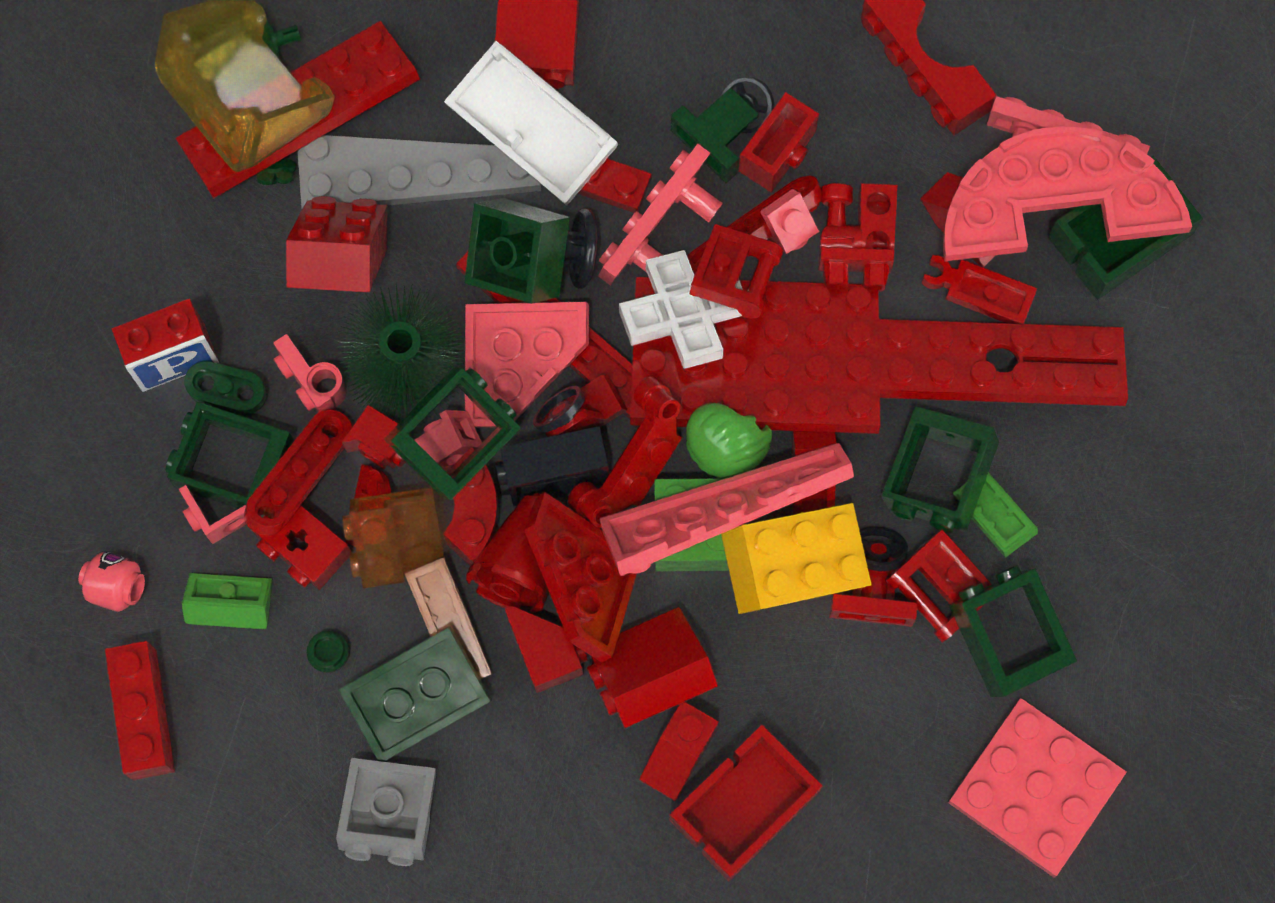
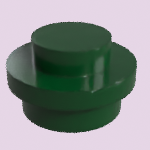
M323 631L316 634L307 646L308 661L312 667L323 673H333L340 670L346 664L349 657V647L346 640L334 631Z

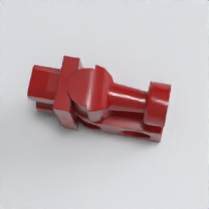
M841 183L827 184L821 187V202L828 207L827 225L822 231L819 244L818 271H823L826 287L836 284L847 288L848 272H863L864 288L868 289L870 286H878V292L885 290L888 274L891 273L894 264L898 185L861 184L858 195V225L846 224L845 207L853 202V187Z

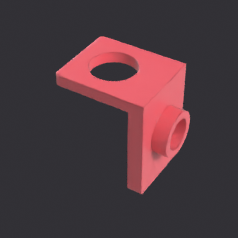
M186 485L179 488L180 493L189 506L182 511L194 532L202 529L212 544L246 525L244 520L246 505L211 525Z

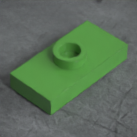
M988 472L971 519L1006 558L1038 534V528ZM966 483L953 492V497L958 504Z

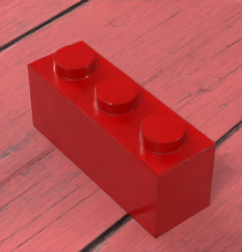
M148 641L105 649L123 774L132 780H138L175 772L157 650Z

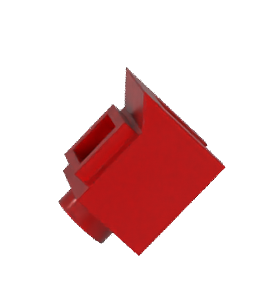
M367 405L342 441L346 453L359 451L362 456L383 469L386 466L392 469L396 465L402 467L406 463L383 440L398 423L370 405Z

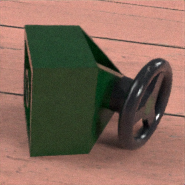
M505 198L474 203L464 283L533 304L560 296L564 263H569V275L573 286L578 289L585 288L592 277L597 250V226L593 212L588 208L580 209L574 218L571 231H568L569 216Z

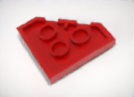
M544 492L535 498L524 531L569 642L603 663L613 656L637 573H628L620 576L603 531Z

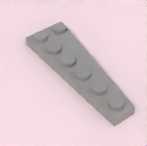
M323 135L298 150L302 209L307 200H312V198L318 196H329L335 198L336 202L347 203L365 198L375 200L376 204L388 206L541 191V183L495 145Z

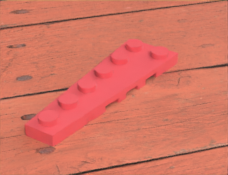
M836 443L606 516L599 520L620 576L628 573H641L646 571L651 566V563L853 478L854 473L848 456L840 443Z

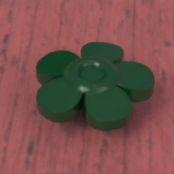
M281 159L255 174L257 175V181L262 185H271L277 182L280 184L290 183L293 180L292 172L296 170V164L290 159Z

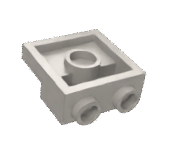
M351 758L336 836L339 850L345 851L346 857L357 861L370 860L371 854L388 856V862L398 866H411L414 859L424 860L430 825V809L436 780V768Z

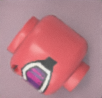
M102 552L97 554L91 562L87 561L84 563L79 573V584L82 585L85 600L91 604L120 612L139 601L144 590L145 577L141 574L138 563L132 559L110 552Z

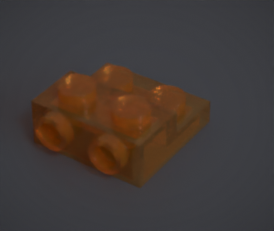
M432 488L350 499L349 515L343 516V528L346 541L354 540L356 552L349 554L353 578L361 577L363 588L405 582V573L445 557L434 490Z

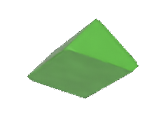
M190 573L182 601L185 623L266 629L269 619L272 578Z

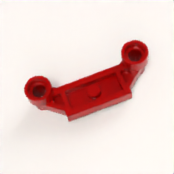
M656 377L642 380L634 391V401L646 412V417L603 486L598 489L591 482H582L575 486L569 494L568 504L570 508L584 519H588L595 527H601L600 518L616 514L631 505L639 506L655 479H657L683 438L677 433L676 417L680 412V404L671 396L670 389Z

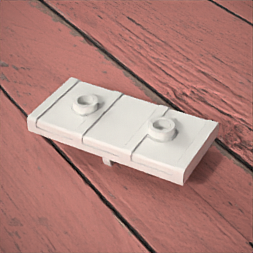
M497 41L493 43L444 101L447 106L459 114L566 206L618 146V142Z

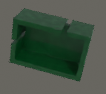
M1151 156L1155 160L1154 165L1169 181L1172 180L1156 158ZM1177 185L1176 187L1183 197L1192 223L1189 233L1108 242L1101 204L1076 207L1055 222L1048 238L1070 266L1076 261L1079 265L1075 272L1097 300L1194 234L1203 217Z

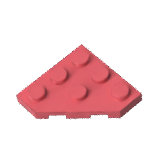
M589 303L465 304V371L472 368L485 380L488 386L484 390L494 401L501 398L516 412L517 416L513 419L514 421L589 345ZM465 395V411L468 412L474 427L497 428Z

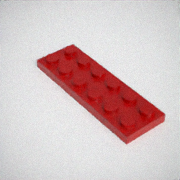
M379 21L176 137V140L214 199L420 80V77L414 65L383 23Z

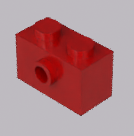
M786 92L741 152L739 172L772 193L789 168L797 169L806 157L808 149L805 146L816 133L819 113Z

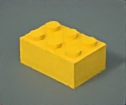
M853 503L741 525L721 534L739 614L871 586Z

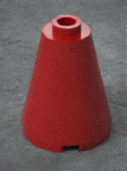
M540 493L522 498L471 564L466 574L468 584L474 580L479 585L476 593L497 606L503 608L514 606L519 609L521 605L532 606L530 613H537L543 610L547 601L548 588L524 531L535 498L541 495Z

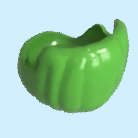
M708 403L697 408L690 416L686 427V447L691 459L696 462L699 469L710 476L726 479L751 471L761 463L770 450L772 431L768 425L760 430L755 422L756 418L752 415L742 416L723 404Z

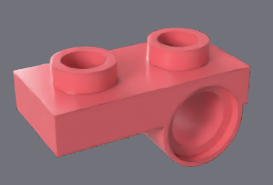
M287 334L273 342L279 354L273 360L286 379L291 376L295 377L301 386L295 392L306 409L311 411L316 408L318 412L327 409L336 410V407L345 400L347 395V387L339 369L328 362L317 363L309 367ZM328 378L336 381L335 387L330 392L320 393L316 391L320 381Z

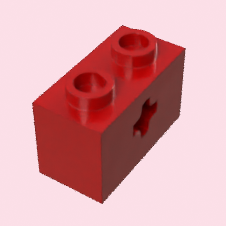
M301 505L280 532L273 535H261L254 532L260 540L255 546L273 562L278 557L283 559L291 566L286 572L304 588L311 583L320 591L352 555L348 544ZM295 539L300 542L305 541L308 547L304 551L300 548L294 549L292 542Z

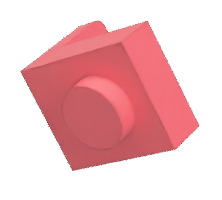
M794 189L760 211L773 236L768 240L780 245L786 254L802 248L809 238L819 232L801 194Z

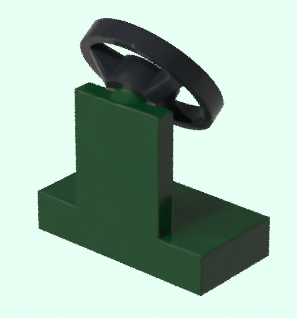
M738 78L728 84L722 96L697 118L682 105L671 115V132L691 151L699 144L710 152L705 164L725 183H728L738 172L739 158L726 146L741 133L757 132L775 107L772 92L764 82L757 78ZM747 81L758 85L766 95L768 106L758 105L756 97L746 93L743 82ZM758 112L767 113L760 125L752 129H746L759 117Z

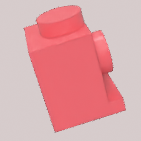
M443 411L439 414L441 419L425 426L423 429L425 433L415 439L445 471L449 470L471 447L475 450L482 443L467 411Z

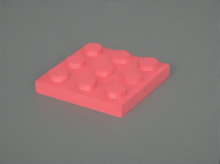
M1020 698L948 803L1055 878L1127 771Z

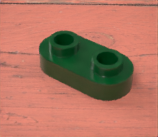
M209 361L198 362L191 366L184 379L186 391L195 402L242 415L253 414L260 410L267 397L266 388L256 374ZM213 380L214 386L208 391L201 390V385L204 381ZM244 390L253 391L252 398L247 401L240 400V394Z

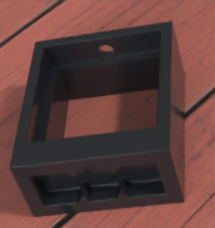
M599 426L503 446L501 448L503 460L495 462L502 496L511 495L513 507L517 506L523 497L533 496L535 493L543 494L546 492L553 498L569 495L572 489L582 482H591L599 489L609 476L608 463Z

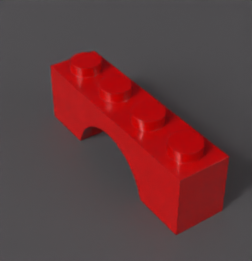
M864 0L861 14L864 28L871 36L877 35L885 46L884 51L889 61L896 67L900 65L908 76L907 80L912 91L918 97L923 96L931 106V113L941 127L947 126L950 132L956 135L991 112L997 94L974 65L964 67L946 66L930 58L922 49L916 30L922 22L926 3L923 0Z

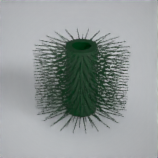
M396 284L398 322H396L390 290L389 296L394 322L381 289L384 311L379 302L375 303V309L378 312L377 316H374L369 309L367 311L371 315L367 312L364 313L358 308L365 315V317L361 315L365 321L362 319L360 321L366 326L351 318L349 319L371 333L363 328L360 329V332L355 329L352 330L358 334L342 331L341 333L355 336L361 340L348 337L347 339L356 342H341L351 344L352 346H340V348H348L355 351L338 353L351 354L339 357L350 358L340 363H352L341 368L353 367L342 372H353L344 378L355 376L349 381L360 378L350 386L361 384L350 391L359 389L367 384L354 394L357 395L363 389L370 386L367 391L354 400L362 398L365 394L366 397L359 402L362 403L373 393L367 403H370L375 396L371 404L373 405L376 401L378 407L384 396L382 404L384 403L383 409L387 403V412L388 410L390 412L389 407L391 408L392 404L394 416L397 407L401 418L402 393L406 416L408 415L406 388H408L413 410L411 391L416 405H418L420 400L422 401L426 396V393H429V390L431 391L429 386L433 389L439 383L435 379L441 381L440 378L443 379L447 375L443 371L450 372L451 370L447 368H458L451 365L465 363L450 361L464 359L452 357L464 354L455 352L464 348H451L463 344H451L459 339H463L452 338L462 333L448 335L455 330L445 332L456 324L444 327L451 322L448 321L440 325L450 316L434 325L446 314L444 313L433 320L445 308H442L431 318V315L437 308H434L430 315L429 313L437 302H434L429 310L425 306L421 313L422 307L419 310L421 302L419 304L418 301L417 306H415L417 299L413 303L412 295L411 299L409 295L408 304H406L403 295L401 319Z

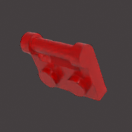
M715 224L691 283L689 294L737 309L746 318H758L764 307L762 298L773 268L779 265L783 249L775 242ZM750 255L758 259V264L748 291L737 289L736 286L746 259Z
M940 530L902 566L897 568L886 579V582L894 590L898 588L910 602L918 603L917 610L935 628L934 635L943 643L959 629L955 617L952 615L950 618H947L910 576L918 569L949 604L960 600L958 592L981 582L984 588L992 584L943 530ZM982 605V606H980V607H978V608H975L976 611H978V610H979L981 607H983L984 605Z

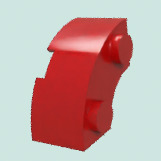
M472 447L447 471L449 476L474 451ZM486 465L454 497L455 507L452 521L443 533L447 545L469 566H471L499 529L498 498L493 479Z

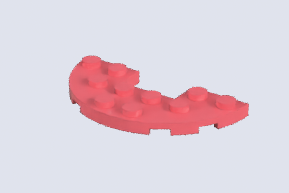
M1075 126L1045 127L1024 132L1003 141L998 148L991 151L983 159H979L969 169L960 182L947 213L943 237L944 261L1026 252L1028 243L1023 213L1101 204L1108 242L1189 233L1192 223L1186 204L1175 183L1172 180L1169 181L1154 165L1155 160L1128 141L1124 144L1102 135L1103 131Z

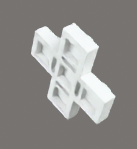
M685 250L646 260V271L655 294L619 303V314L631 346L671 335L683 369L723 359L724 350L714 323L737 318L742 315L737 309L689 294L695 275ZM738 281L736 288L743 290L740 281Z

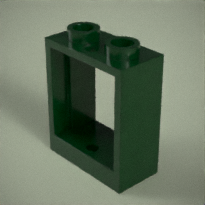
M453 368L383 439L442 499L450 501L521 429L513 420L517 416L516 412L501 398L494 401L484 390L488 386L487 383L472 368H469L467 371L463 368ZM457 385L497 428L449 476L409 433Z
M197 402L193 413L188 412L184 417L181 426L182 441L178 450L173 449L170 453L165 470L168 473V480L175 488L179 489L186 485L193 494L239 509L247 505L250 496L292 445L294 439L288 431ZM210 425L267 444L248 496L190 477Z
M915 406L882 494V498L890 513L906 521H913L915 517L927 520L933 528L952 533L953 529L967 532L999 445L994 428ZM926 438L978 452L956 511L905 497Z
M1018 565L996 574L995 577L998 582L984 588L981 582L958 592L961 599L949 605L990 697H1005L1077 662L1036 569L1020 570ZM1023 587L1050 650L1007 671H1003L975 608Z

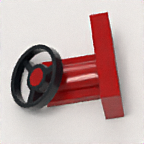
M602 374L582 388L571 386L552 396L537 411L533 424L539 432L545 433L547 437L598 426L601 428L626 412L627 408L609 375Z
M884 527L860 529L871 586L853 589L852 596L833 594L829 618L912 627L916 621L918 603L894 600L895 590L886 582V579L897 568L902 566L907 559L908 544L899 533ZM883 536L895 542L889 544L883 541L869 542L863 539V537ZM902 549L903 554L899 558L890 557Z

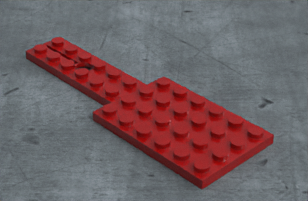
M636 277L635 299L655 294L649 277ZM739 280L743 290L748 291L751 281ZM768 281L762 298L764 307L758 318L750 319L740 316L714 323L724 350L723 359L683 369L671 335L633 345L630 425L640 426L646 417V412L634 401V391L642 380L649 377H656L670 389L671 396L679 402L680 412L676 417L677 427H687L692 413L700 406L708 403H720L742 416H754L760 430L768 425L771 430L869 434H879L880 398L1126 406L1128 385L1124 328L879 319L878 286H870L866 289L863 287V284H848L847 288H843L842 285L836 284L826 287L825 283ZM994 349H1006L1016 356L1018 364L1010 372H998L994 365L986 360L987 354ZM1023 361H1051V362H1023ZM1055 362H1081V363H1055ZM1085 363H1111V364H1085Z

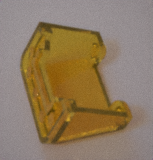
M209 0L163 15L155 57L156 72L163 86L233 171L240 172L257 165L329 115L335 96L330 87L316 77L305 80L301 86L262 40L266 15L260 4L254 0Z

